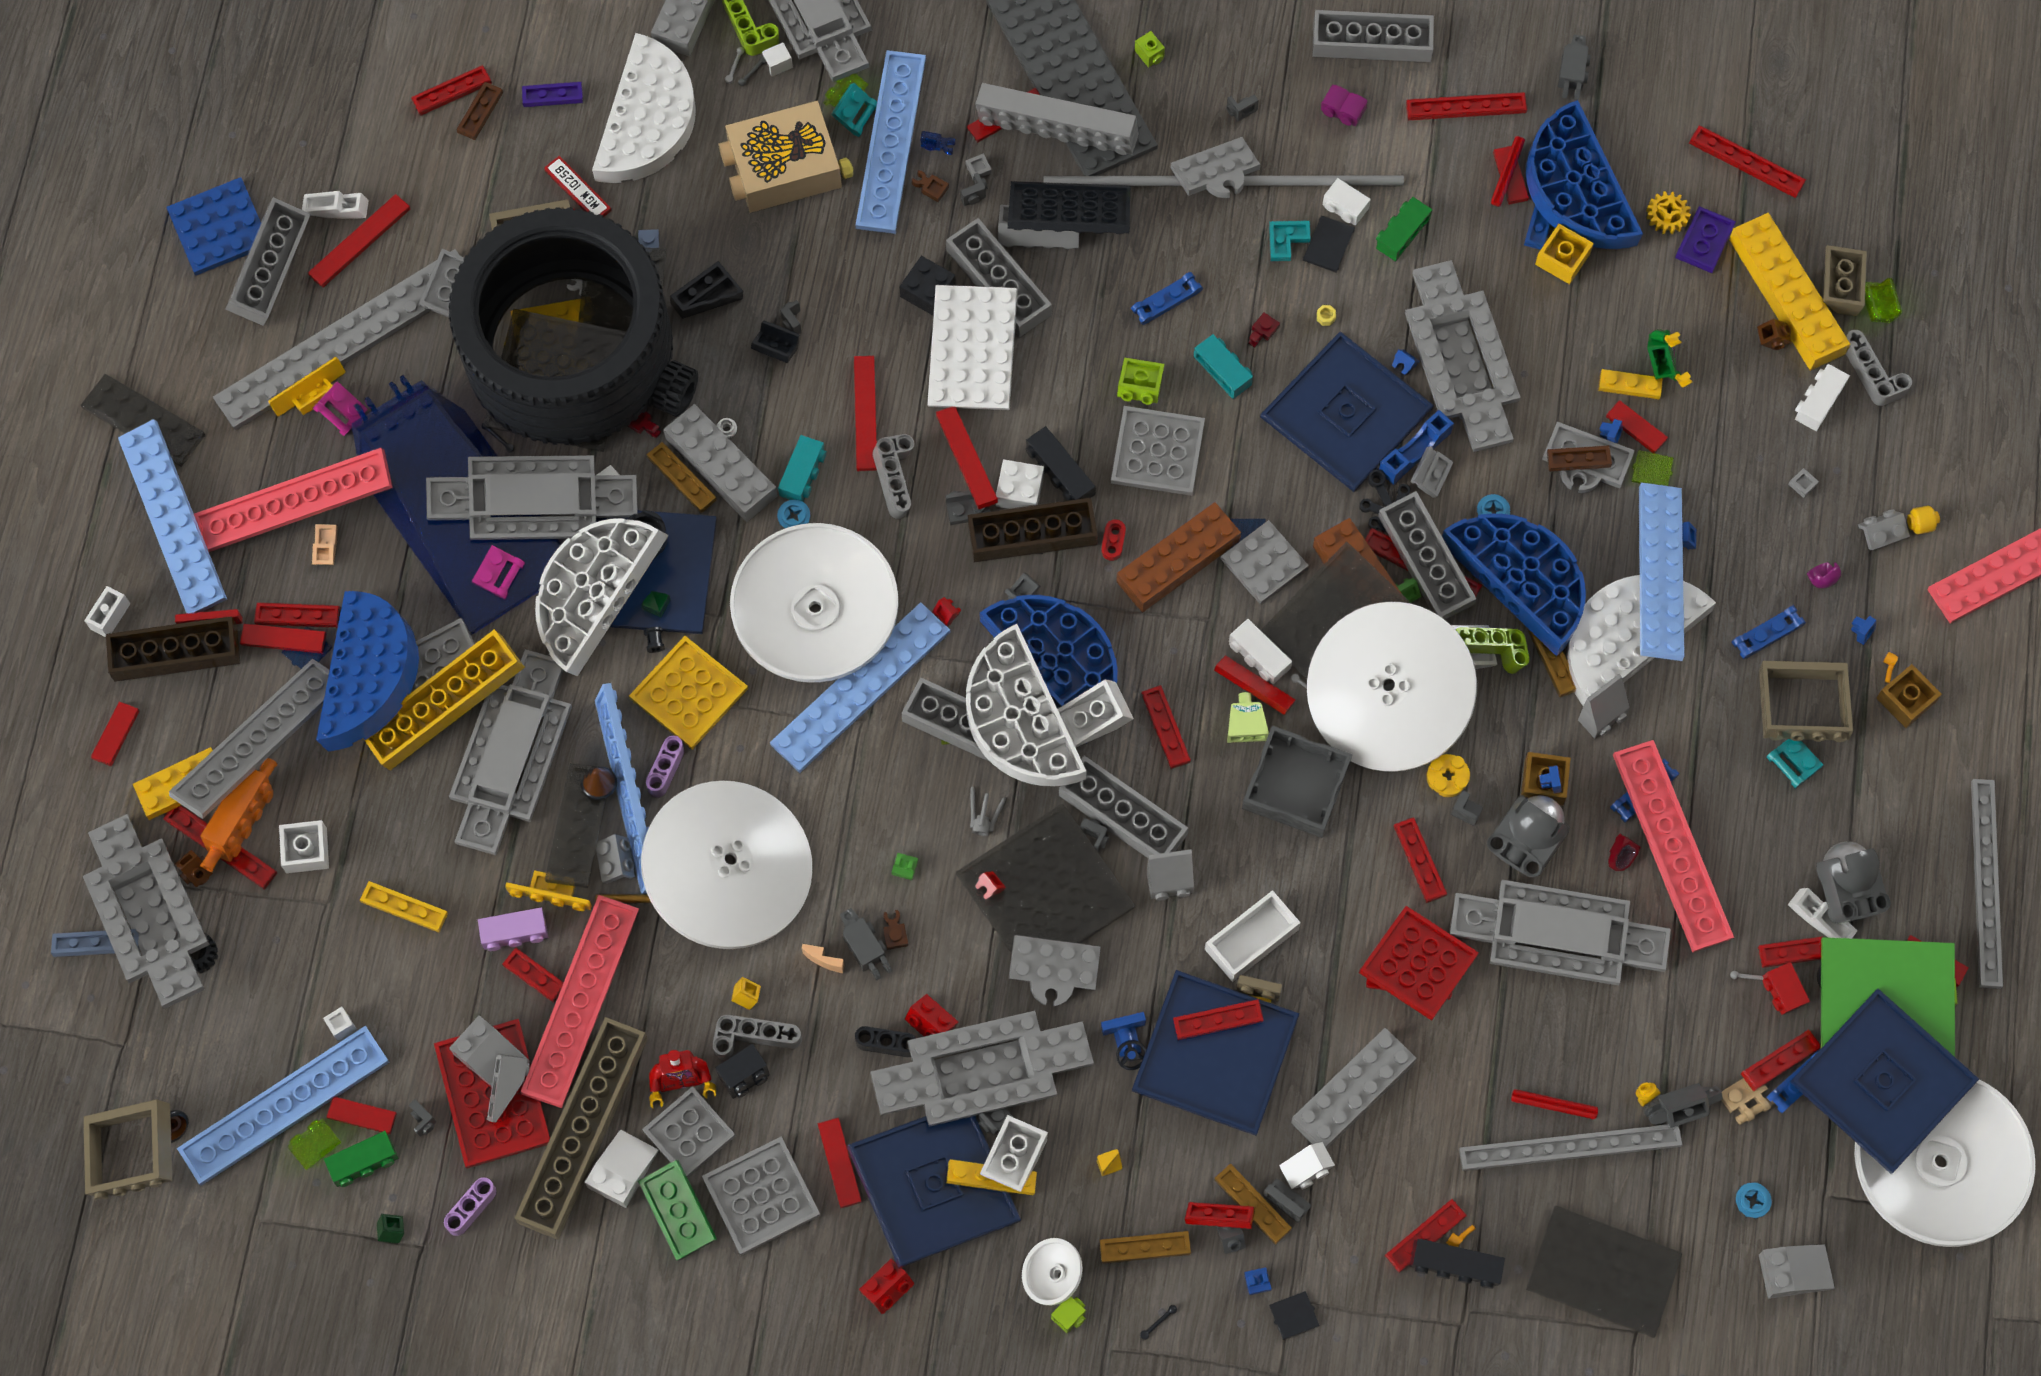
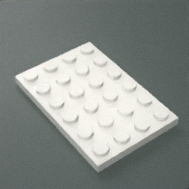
M936 285L928 407L1010 410L1017 288Z

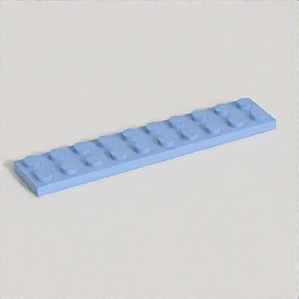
M886 51L856 219V229L896 234L926 55Z
M153 419L118 437L186 613L203 612L227 600L158 422Z
M1641 483L1639 486L1640 656L1683 661L1682 488Z
M920 602L894 627L886 645L873 660L856 672L837 679L770 742V745L801 773L950 633V629Z
M611 683L602 685L595 699V705L610 767L617 777L616 792L627 838L631 845L630 850L641 894H647L642 878L641 853L649 827L645 825L646 813L644 807H641L640 804L641 792L635 784L636 771L631 767L630 763L631 751L626 747L625 743L627 735L625 729H622L621 726L622 714L616 705L617 693L612 689Z
M364 1026L178 1147L177 1150L197 1182L202 1186L332 1101V1098L338 1097L390 1062L368 1028Z

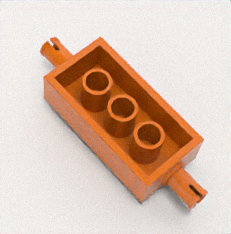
M267 758L258 771L254 770L221 801L200 836L208 851L205 859L200 864L203 869L213 872L220 858L231 862L233 857L238 856L242 842L250 836L255 821L261 818L262 809L265 804L272 800L273 789L268 778L277 766L274 760Z

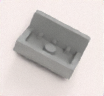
M1894 509L1883 512V515L1877 518L1876 516L1865 518L1863 523L1858 524L1859 529L1864 530L1869 550H1874L1910 537L1904 513L1897 512Z
M614 834L595 842L602 883L608 884L623 877L630 879L635 877L634 863L630 852L631 845L627 837Z

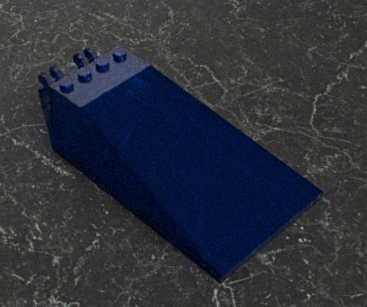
M402 375L399 378L406 387V390L400 393L396 384L393 381L390 382L388 385L396 396L377 408L369 396L364 399L365 403L372 410L365 415L358 403L353 405L361 417L352 423L356 454L359 456L379 448L385 450L393 488L373 496L456 614L464 620L468 631L472 635L539 592L541 586L539 582L543 571L555 551L561 546V543L558 539L470 540L469 520H427L426 478L468 477V457L498 456L463 408L422 380L411 386L406 377ZM491 515V517H541V515ZM492 545L525 562V565L522 569H519L511 583L506 599L500 598L472 583L476 572ZM507 562L494 586L500 588L513 564Z

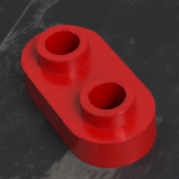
M1111 520L1105 526L1101 552L1103 557L1110 561L1120 558L1123 550L1126 527L1120 520ZM1117 530L1119 533L1113 534L1112 531ZM1109 549H1114L1115 552H1114V553H1109L1108 550H1109Z

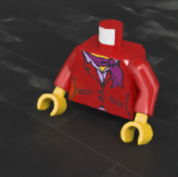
M671 1050L668 1054L660 1055L659 1063L655 1064L649 1072V1085L652 1092L649 1096L651 1107L653 1108V1102L656 1100L660 1101L661 1107L663 1106L662 1095L659 1093L660 1090L665 1092L704 1083L703 1096L708 1099V1090L713 1091L714 1096H716L717 1087L714 1083L710 1082L712 1078L706 1061L694 1056L690 1050Z

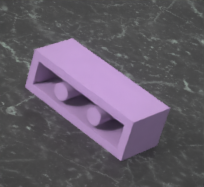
M542 907L478 919L480 939L484 950L496 951L502 946L507 945L517 947L529 941L531 943H539L543 939L548 938L545 913Z

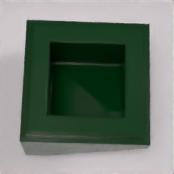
M651 591L641 606L644 611L662 618L671 599L665 593Z
M381 1213L377 1222L378 1241L400 1243L404 1235L403 1216Z

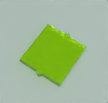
M1638 450L1636 462L1632 466L1634 471L1631 482L1668 486L1670 476L1673 474L1671 469L1674 458Z

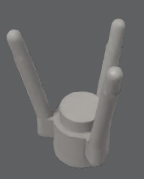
M971 787L970 828H972V833L976 835L988 836L989 832H993L994 825L1006 798H1002L990 822V818L985 816L989 794L986 793L981 815H977L976 819L975 788Z

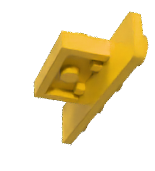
M334 357L271 398L268 403L277 416L284 414L294 406L302 415H305L313 410L316 403L333 386L331 382L345 374L346 371L339 359Z
M534 870L530 887L506 883L505 886L510 895L517 898L527 896L531 897L530 899L535 902L550 901L555 906L563 907L568 905L577 911L591 910L592 907L589 900L573 897L577 881L568 877Z

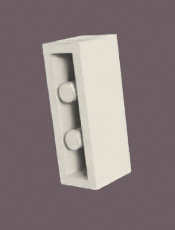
M1830 364L1824 370L1820 369L1815 377V380H1817L1815 386L1811 384L1805 393L1807 399L1805 402L1801 400L1795 409L1798 412L1795 420L1817 432L1850 375Z
M1249 619L1244 621L1230 634V647L1236 653L1240 652L1245 657V662L1250 667L1254 666L1265 681L1275 684L1291 669L1292 661Z

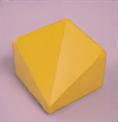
M741 977L734 986L731 1001L750 1010L758 1002L761 986Z
M1117 1149L1097 1156V1164L1102 1176L1122 1169Z

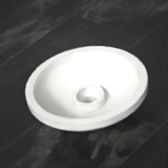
M1059 1238L1046 1239L1035 1245L1028 1253L1022 1268V1282L1026 1293L1037 1303L1048 1306L1057 1305L1069 1299L1079 1286L1082 1277V1260L1079 1252L1071 1243Z

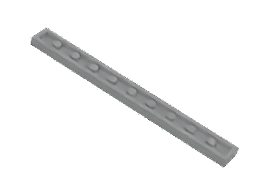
M1973 779L1971 781L1979 988L2001 989L2003 987L1995 780Z
M1669 1125L1460 1147L1459 1153L1462 1171L1675 1148L1682 1146L1679 1125L1672 1128Z

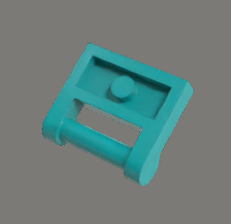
M852 83L831 115L853 135L860 137L864 125L873 111L876 110L877 100L871 98L859 86ZM864 103L867 107L855 125L852 121Z
M1787 739L1766 756L1770 762L1773 761L1788 777L1795 789L1823 767V763L1802 741H1793L1792 739ZM1783 754L1801 775L1797 776L1779 755Z

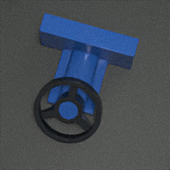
M1144 1012L1101 1022L1103 1036L1114 1033L1118 1048L1116 1058L1119 1065L1126 1070L1140 1068L1144 1058L1143 1055L1139 1054L1141 1053L1140 1046L1144 1050V1055L1146 1052L1144 1045L1138 1041L1135 1028L1145 1026ZM1137 1058L1142 1059L1136 1066L1129 1067L1123 1065L1127 1061H1134Z

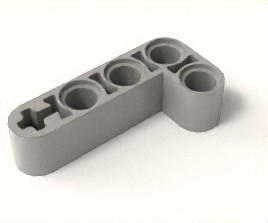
M1859 330L1848 332L1846 337L1850 342V346L1846 356L1874 404L1884 406L1905 397L1912 385L1911 377L1905 373H1900L1888 378L1864 334ZM1859 357H1863L1867 361H1862ZM1869 374H1873L1877 378H1872ZM1897 384H1901V385H1903L1905 388H1901V387H1899ZM1879 391L1884 392L1886 395L1880 394Z
M907 434L881 438L872 452L889 514L895 519L903 518L911 506V500L899 460L907 458L914 447L913 438ZM899 444L905 445L907 449L901 448ZM880 448H885L887 452H882ZM885 466L892 468L893 471H888ZM890 485L896 486L898 490L892 489Z
M723 1015L716 1024L713 1050L716 1057L721 1060H727L733 1056L736 1041L795 1049L801 1045L802 1035L800 1029L793 1024ZM726 1023L733 1025L729 1031L722 1030V1026ZM752 1026L755 1029L751 1034H745L743 1032L745 1027ZM767 1030H775L776 1034L773 1037L768 1038L765 1036ZM791 1033H795V1037L789 1040L788 1037L791 1036ZM721 1044L729 1045L728 1050L725 1052L718 1051V1047Z

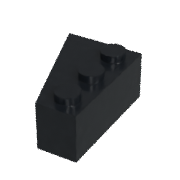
M717 261L670 295V304L684 319L742 300L744 291L722 264Z

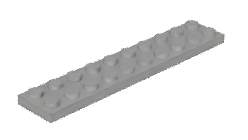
M314 659L310 660L169 791V796L203 819L323 706L329 669Z

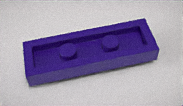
M582 82L522 86L523 106L535 107L583 103Z

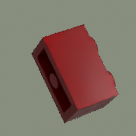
M1791 962L1763 975V985L1768 992H1771L1773 1005L1777 1011H1780L1781 1015L1810 1002Z

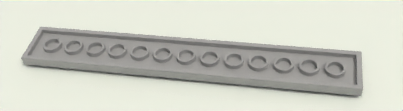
M456 249L451 251L452 253L459 255ZM436 261L213 396L214 401L234 430L239 429L270 410L272 407L268 401L334 357H337L343 365L430 312L431 310L420 306L419 302Z

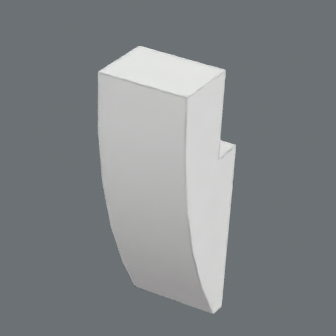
M340 191L304 194L302 210L310 213L311 216L360 219L366 218L369 200L362 193L343 195Z
M1809 888L1799 889L1788 904L1799 916L1828 938L1852 939L1857 932L1849 922H1832L1828 916L1829 908L1827 902L1820 900Z

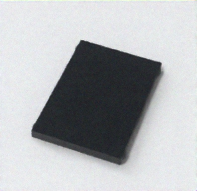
M1321 215L1307 251L1303 256V261L1337 272L1355 227Z

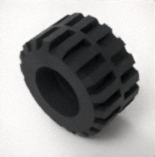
M671 361L664 368L654 390V407L675 417L684 413L695 394L698 384V371L678 361Z

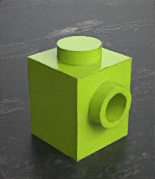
M1152 31L1135 40V52L1148 68L1154 64H1159L1164 59L1165 47Z
M1070 1297L1062 1302L1051 1314V1319L1068 1334L1074 1326L1079 1328L1086 1320L1084 1317L1086 1314L1085 1304L1077 1297L1074 1299Z

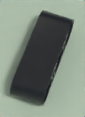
M862 1026L855 1032V1041L859 1049L901 1057H911L910 1050L904 1049L902 1045L908 1040L916 1039L910 1033ZM864 1034H867L871 1037V1039L866 1043H863L859 1040V1038ZM884 1038H890L892 1043L889 1046H883L881 1041Z

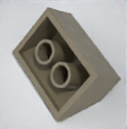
M1826 246L1823 302L1838 314L1858 316L1865 306L1867 251Z

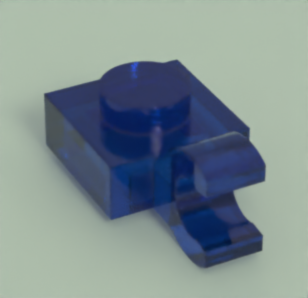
M922 131L920 136L921 147L930 151H940L942 149L945 154H953V148H948L947 146L956 144L954 138H943L942 134Z

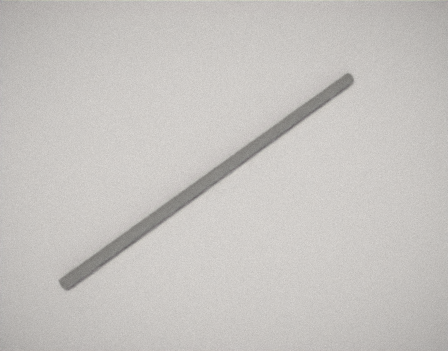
M1044 176V182L1182 186L1176 176ZM1245 176L1244 186H1332L1337 178L1349 186L1404 185V176Z

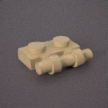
M1744 1078L1722 1091V1102L1729 1112L1732 1113L1737 1109L1740 1111L1741 1114L1735 1117L1740 1125L1746 1121H1752L1755 1119V1115L1762 1111H1768L1771 1109V1105L1775 1104L1773 1101L1770 1102L1762 1096V1093L1768 1090L1766 1085L1753 1092ZM1754 1099L1757 1104L1749 1109L1745 1104Z

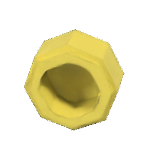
M840 159L838 164L842 177L844 179L853 177V166L849 159Z
M1322 305L1317 310V321L1322 326H1330L1335 322L1336 310L1331 305Z

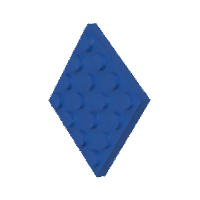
M241 177L166 207L195 276L248 255L261 224Z

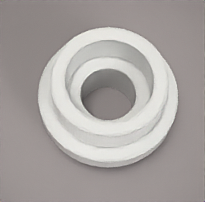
M723 418L717 424V427L728 438L733 437L737 432V425L732 419ZM725 427L731 428L729 431L723 430Z

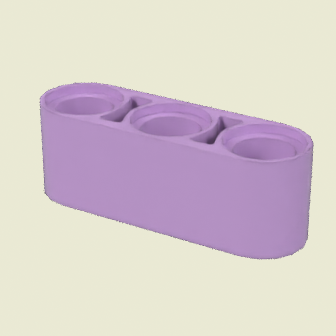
M669 736L665 739L646 779L648 792L653 797H662L667 792L684 755L682 740L677 736ZM672 745L679 746L676 751L669 750ZM665 763L670 764L668 769H660L661 765ZM655 782L662 783L659 788L651 787Z
M479 1178L446 1215L444 1226L450 1234L454 1236L462 1235L494 1199L496 1187L490 1179ZM482 1186H490L488 1193L480 1194ZM468 1203H475V1208L472 1211H465V1206ZM459 1219L461 1221L459 1227L455 1229L450 1228L451 1222Z

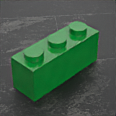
M1412 197L1409 202L1405 201L1400 207V213L1397 216L1394 215L1388 222L1387 229L1385 231L1381 230L1377 235L1376 249L1396 262L1431 219L1433 209L1415 197Z
M383 1131L324 1158L333 1183L337 1187H346L351 1185L354 1179L368 1177L374 1173V1170L380 1167L387 1168L395 1163L394 1161L399 1158L386 1131Z

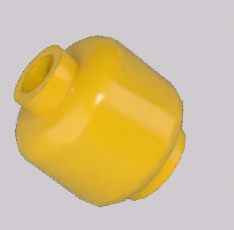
M1928 505L1913 508L1910 514L1907 515L1908 527L1916 534L1933 532L1936 530L1937 524L1940 523L1938 511H1934Z

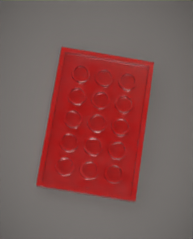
M519 1019L493 1026L530 1060ZM460 1036L434 1043L466 1169L548 1145L550 1134L541 1101L521 1095L524 1082L497 1122H491L487 1120L492 1087L454 1056L449 1049Z

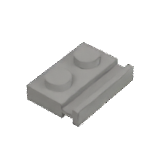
M1427 447L1410 482L1418 485V488L1432 498L1437 497L1453 462L1440 452L1433 450V447Z

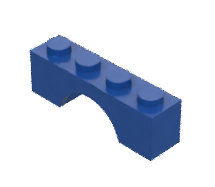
M1438 410L1423 424L1418 433L1406 445L1399 449L1395 448L1381 461L1379 470L1383 471L1386 479L1394 485L1420 462L1427 447L1431 446L1434 449L1451 434L1454 423Z

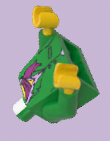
M1662 329L1653 331L1649 334L1647 349L1655 379L1669 377L1674 381H1678L1681 387L1691 384L1692 380H1690L1691 376L1688 372L1681 375L1676 370L1674 346L1682 343L1678 339L1680 333L1675 332L1671 334L1670 330Z

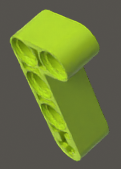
M722 0L725 11L746 54L755 56L779 44V31L776 25L768 23L756 28L743 0Z
M1458 627L1455 629L1464 640L1470 653L1501 654L1503 667L1508 673L1515 674L1529 663L1526 638L1524 633L1518 629Z

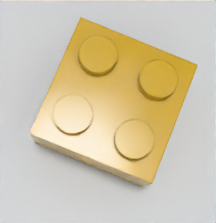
M1558 224L1538 253L1535 265L1571 284L1590 256L1594 243Z

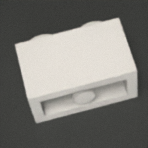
M1337 178L1325 193L1323 205L1328 211L1335 212L1341 216L1345 222L1356 226L1368 211L1371 199Z
M106 586L84 621L90 630L106 637V634L113 632L130 606V602L124 594Z
M1323 1142L1309 1145L1279 1166L1291 1189L1301 1187L1303 1190L1313 1184L1312 1180L1315 1178L1320 1179L1328 1175V1170L1335 1165Z

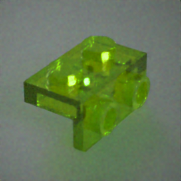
M856 73L835 81L837 82L835 86L829 88L826 92V99L823 104L826 106L831 104L836 107L850 84L855 83L864 91L868 83Z
M1887 278L1881 283L1865 282V303L1871 322L1890 323L1902 314L1892 278Z
M323 1118L310 1123L307 1127L308 1130L302 1135H295L287 1146L306 1170L341 1143L340 1139Z

